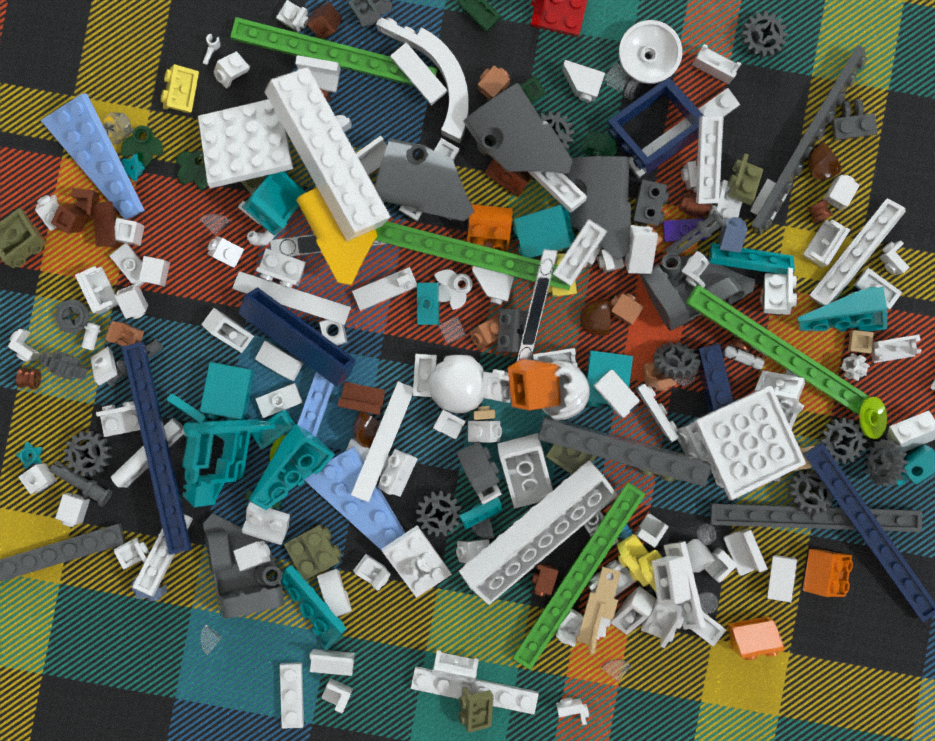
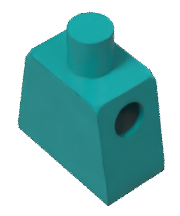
M923 444L907 453L903 458L904 461H908V464L903 466L907 471L901 473L903 479L897 480L896 485L899 487L907 480L913 484H918L934 474L935 451Z

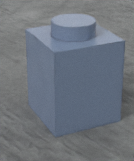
M732 217L731 219L724 218L727 225L721 227L718 238L719 247L721 250L741 253L747 233L746 223L737 217Z

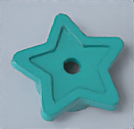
M134 154L130 159L123 158L122 162L127 176H130L136 182L145 167L138 160V155Z
M29 442L25 443L24 449L16 453V456L23 462L24 469H27L32 464H42L39 455L43 448H34Z

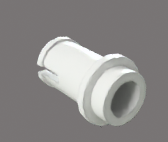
M88 322L87 326H84L86 331L81 347L94 350L98 333H101L100 325Z

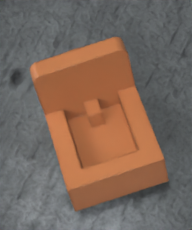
M498 317L470 331L472 341L479 350L498 340Z
M112 321L105 340L121 346H128L141 342L144 331L124 322Z
M654 362L644 364L646 385L652 386L658 391H665L669 389L668 387L677 385V380L673 381L671 376L664 378L665 373L658 374V368H654Z

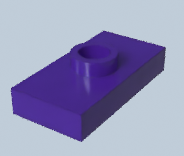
M705 218L663 221L664 242H676L696 228L700 220L704 221Z

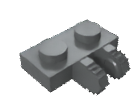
M351 0L348 2L362 27L374 24L377 20L381 19L380 14L384 15L392 9V3L389 0Z
M855 99V116H850L849 101H843L841 104L842 118H835L831 121L834 141L875 136L878 134L875 113L863 115L864 107L861 99Z

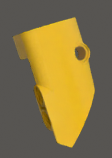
M315 188L298 197L296 201L315 234L316 242L337 282L352 285L367 253L378 236L376 229L346 241L318 188Z

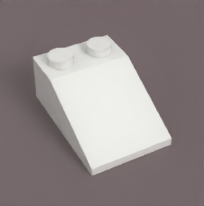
M538 433L497 444L514 508L541 502L547 494L553 491L541 443L538 439Z

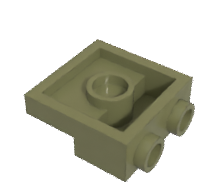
M18 208L0 222V257L4 263L12 268L20 267L25 264V259L30 255L38 254L42 251V246L46 244V241L21 208Z
M322 523L284 544L304 580L327 570L341 561L342 553L337 545H333L330 539L332 534L328 527H324Z

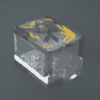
M110 112L101 120L112 144H119L134 131L129 118L124 113Z

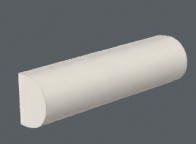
M174 418L164 425L169 447L183 435L181 432L184 426ZM144 445L111 476L112 481L117 487H128L149 467Z

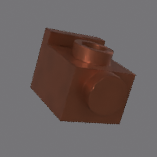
M539 562L536 565V568L539 570L538 572L534 571L531 583L534 584L533 593L539 596L551 595L558 569L557 567Z

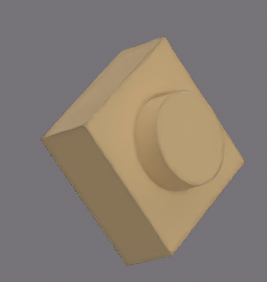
M851 330L848 351L872 353L874 332Z
M490 406L477 407L478 411H473L474 420L495 418V410H490Z

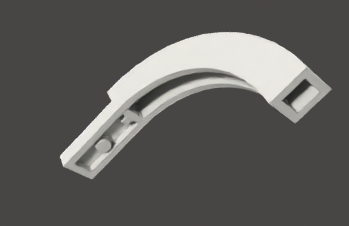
M381 17L376 23L379 32L404 44L407 42L410 47L427 56L440 70L449 93V108L441 134L461 143L466 129L463 120L468 117V91L464 74L455 56L440 39L422 27L417 35L413 29L406 26L402 28L393 19Z

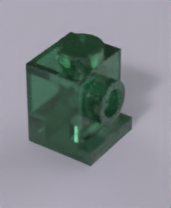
M589 130L580 149L588 157L614 156L618 144L610 135Z

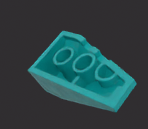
M869 287L798 317L799 331H826L829 328H836L839 332H846L847 328H857L858 331L869 332L887 329V304L884 288Z
M295 424L282 440L249 501L265 510L269 509L286 497L289 490L296 485L301 486L304 484V480L313 473L316 475L322 471L335 455L334 452L312 433Z

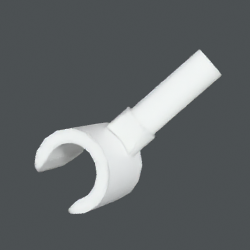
M209 34L206 38L208 49L203 61L205 65H208L213 51L220 47L219 37H217L216 42L211 43L212 34Z

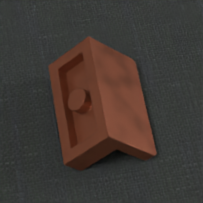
M494 159L485 171L487 176L516 197L521 195L528 182L533 178L529 172H507Z
M105 201L93 204L96 246L118 247V241L115 239L116 210L113 202Z
M345 382L342 396L338 401V407L380 415L385 390Z

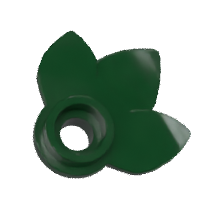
M142 125L136 127L132 136L124 140L121 155L129 157L137 154L138 160L144 167L151 163L153 155L159 156L163 154V145L158 138L154 137L149 127ZM146 133V139L141 140V135Z
M203 151L180 153L176 158V162L181 166L178 171L179 183L188 184L194 181L200 190H204L208 183ZM199 157L202 159L201 165L198 164Z

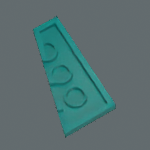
M291 565L282 573L281 584L293 602L298 601L300 613L304 619L309 618L314 626L312 631L316 636H321L324 641L322 646L327 651L347 628L330 610L327 603L323 602L316 594L314 588L309 586L302 578L300 572Z

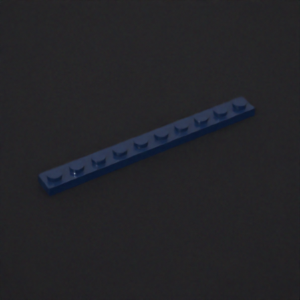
M139 342L124 346L122 351L168 554L172 555L192 550L145 342Z
M820 442L805 452L803 455L917 617L922 622H925L934 616V600L825 445Z

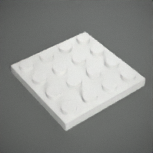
M269 99L198 116L207 183L210 188L293 169L287 132Z
M772 386L760 389L694 421L730 500L806 464Z

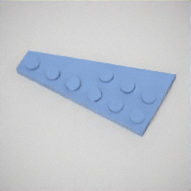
M87 93L77 96L41 120L105 197L113 202V206L125 220L145 211Z
M354 446L332 458L322 471L316 475L313 473L305 481L382 550V548L405 534V531L381 490L377 488V483L369 502L351 495L364 464Z

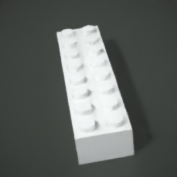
M307 67L272 79L265 90V94L346 241L383 226L390 218V215L309 68Z
M588 461L580 466L569 478L565 479L554 491L547 494L541 502L532 507L521 519L514 522L508 530L500 534L494 542L484 548L475 558L467 562L459 572L469 587L490 605L618 495L600 471Z

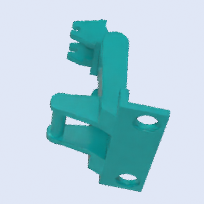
M259 419L185 423L183 430L188 440L183 467L186 468L185 480L188 484L183 485V488L186 489V492H183V497L193 507L215 505L216 498L224 483L235 482L236 479H241L244 476L250 433L263 429H275V424ZM213 434L225 441L222 458L217 460L215 474L199 476V469L208 468Z

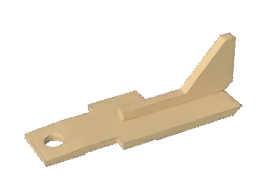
M603 566L595 593L590 592L577 638L578 642L589 645L588 650L591 654H595L601 617L613 620L618 603L614 596L621 572ZM612 573L613 579L608 580L606 575Z

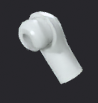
M268 230L264 233L250 231L247 234L248 241L254 246L268 245L275 237Z

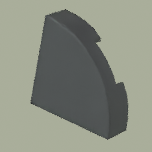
M490 518L471 527L472 531L480 538L495 539Z

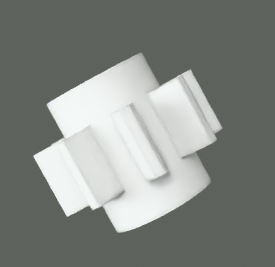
M852 353L851 357L843 359L844 361L840 369L846 371L845 377L859 381V377L867 375L866 373L870 365L864 363L865 357Z

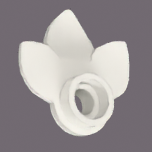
M452 270L437 272L434 276L441 284L439 286V301H450L453 310L462 307L466 302V294L472 288L471 278L466 274L457 275ZM464 281L466 283V286L464 288H459L458 282Z

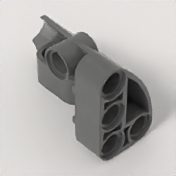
M392 138L389 140L375 186L381 201L416 208L417 211L465 221L474 213L452 158L429 149L425 145ZM419 148L424 151L422 160H418L415 156V152Z
M211 513L203 522L209 565L214 575L220 616L225 619L284 606L281 585L282 573L277 568L271 551L269 556L271 561L244 571L239 570L234 555V550L254 542L264 541L267 544V541L242 533V527ZM273 569L275 573L274 578L267 580V571Z

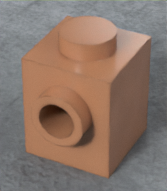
M495 65L491 70L487 68L480 77L481 81L478 83V91L487 99H493L509 86V74L503 68L498 69Z
M622 293L619 297L615 295L609 304V307H611L610 314L629 326L633 325L644 306L637 303L638 299L629 293H626V295Z

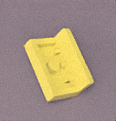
M633 534L617 544L620 553L618 559L623 567L628 566L630 569L629 573L634 581L639 580L644 587L649 583L642 575L638 559L649 552L638 537Z

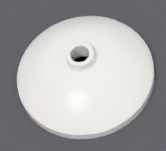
M655 20L639 22L627 30L620 42V63L625 72L638 82L646 84L662 82L674 74L681 62V41L677 33L663 22ZM645 54H650L652 58L646 59Z

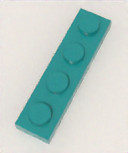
M711 243L709 248V263L776 274H787L788 268H793V274L795 271L794 256L748 248H742L741 253L721 250L719 244Z

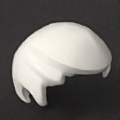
M468 355L446 356L443 362L436 365V371L433 372L429 381L430 394L435 403L441 409L452 413H467L477 408L484 399L479 397L484 374L483 367L473 357Z
M554 361L551 364L558 365V371L555 374L559 376L561 405L542 408V410L554 420H565L576 416L584 409L589 398L590 388L585 375L578 367L569 362Z

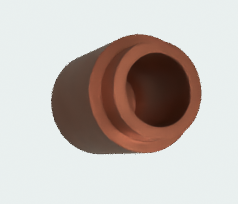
M683 194L679 210L683 211V214L704 218L705 215H709L712 203L698 204L696 203L695 194Z

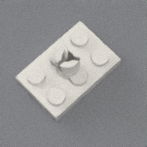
M418 525L382 548L387 559L416 598L452 575Z

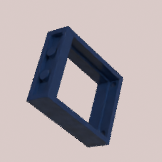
M668 77L608 120V134H610L614 141L618 140L622 151L626 155L630 154L635 166L639 170L643 169L648 174L699 137V116L704 115ZM665 95L691 123V126L647 157L621 126Z

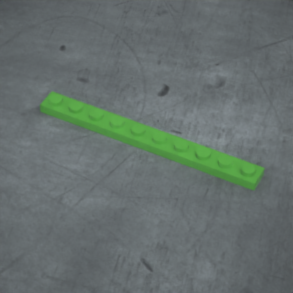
M235 17L230 36L232 40L293 56L298 55L338 62L340 68L414 86L389 56ZM428 67L430 71L435 76H437L438 70L436 68Z
M387 221L383 226L376 229L378 236L375 241L533 282L537 280L541 263L539 260ZM554 264L549 286L569 291L570 285L553 274L558 265Z
M700 285L695 286L686 301V305L797 377L804 378L805 382L854 414L860 413L862 403L869 398L868 395Z
M629 482L625 484L514 654V660L529 670L532 669L646 495L645 492Z

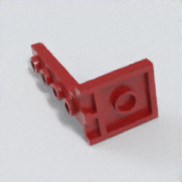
M532 0L531 6H534L530 26L579 37L587 0Z

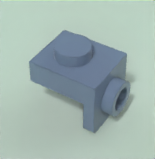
M137 577L134 578L132 583L133 593H136V599L148 598V601L160 600L167 593V585H159L153 597L133 588Z

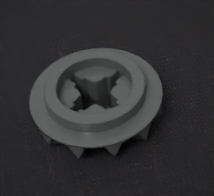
M67 300L56 311V323L65 332L78 333L85 329L84 326L90 322V312L87 310L86 305L80 301ZM72 310L75 314H80V316L75 318V323L73 320L65 319L72 315Z

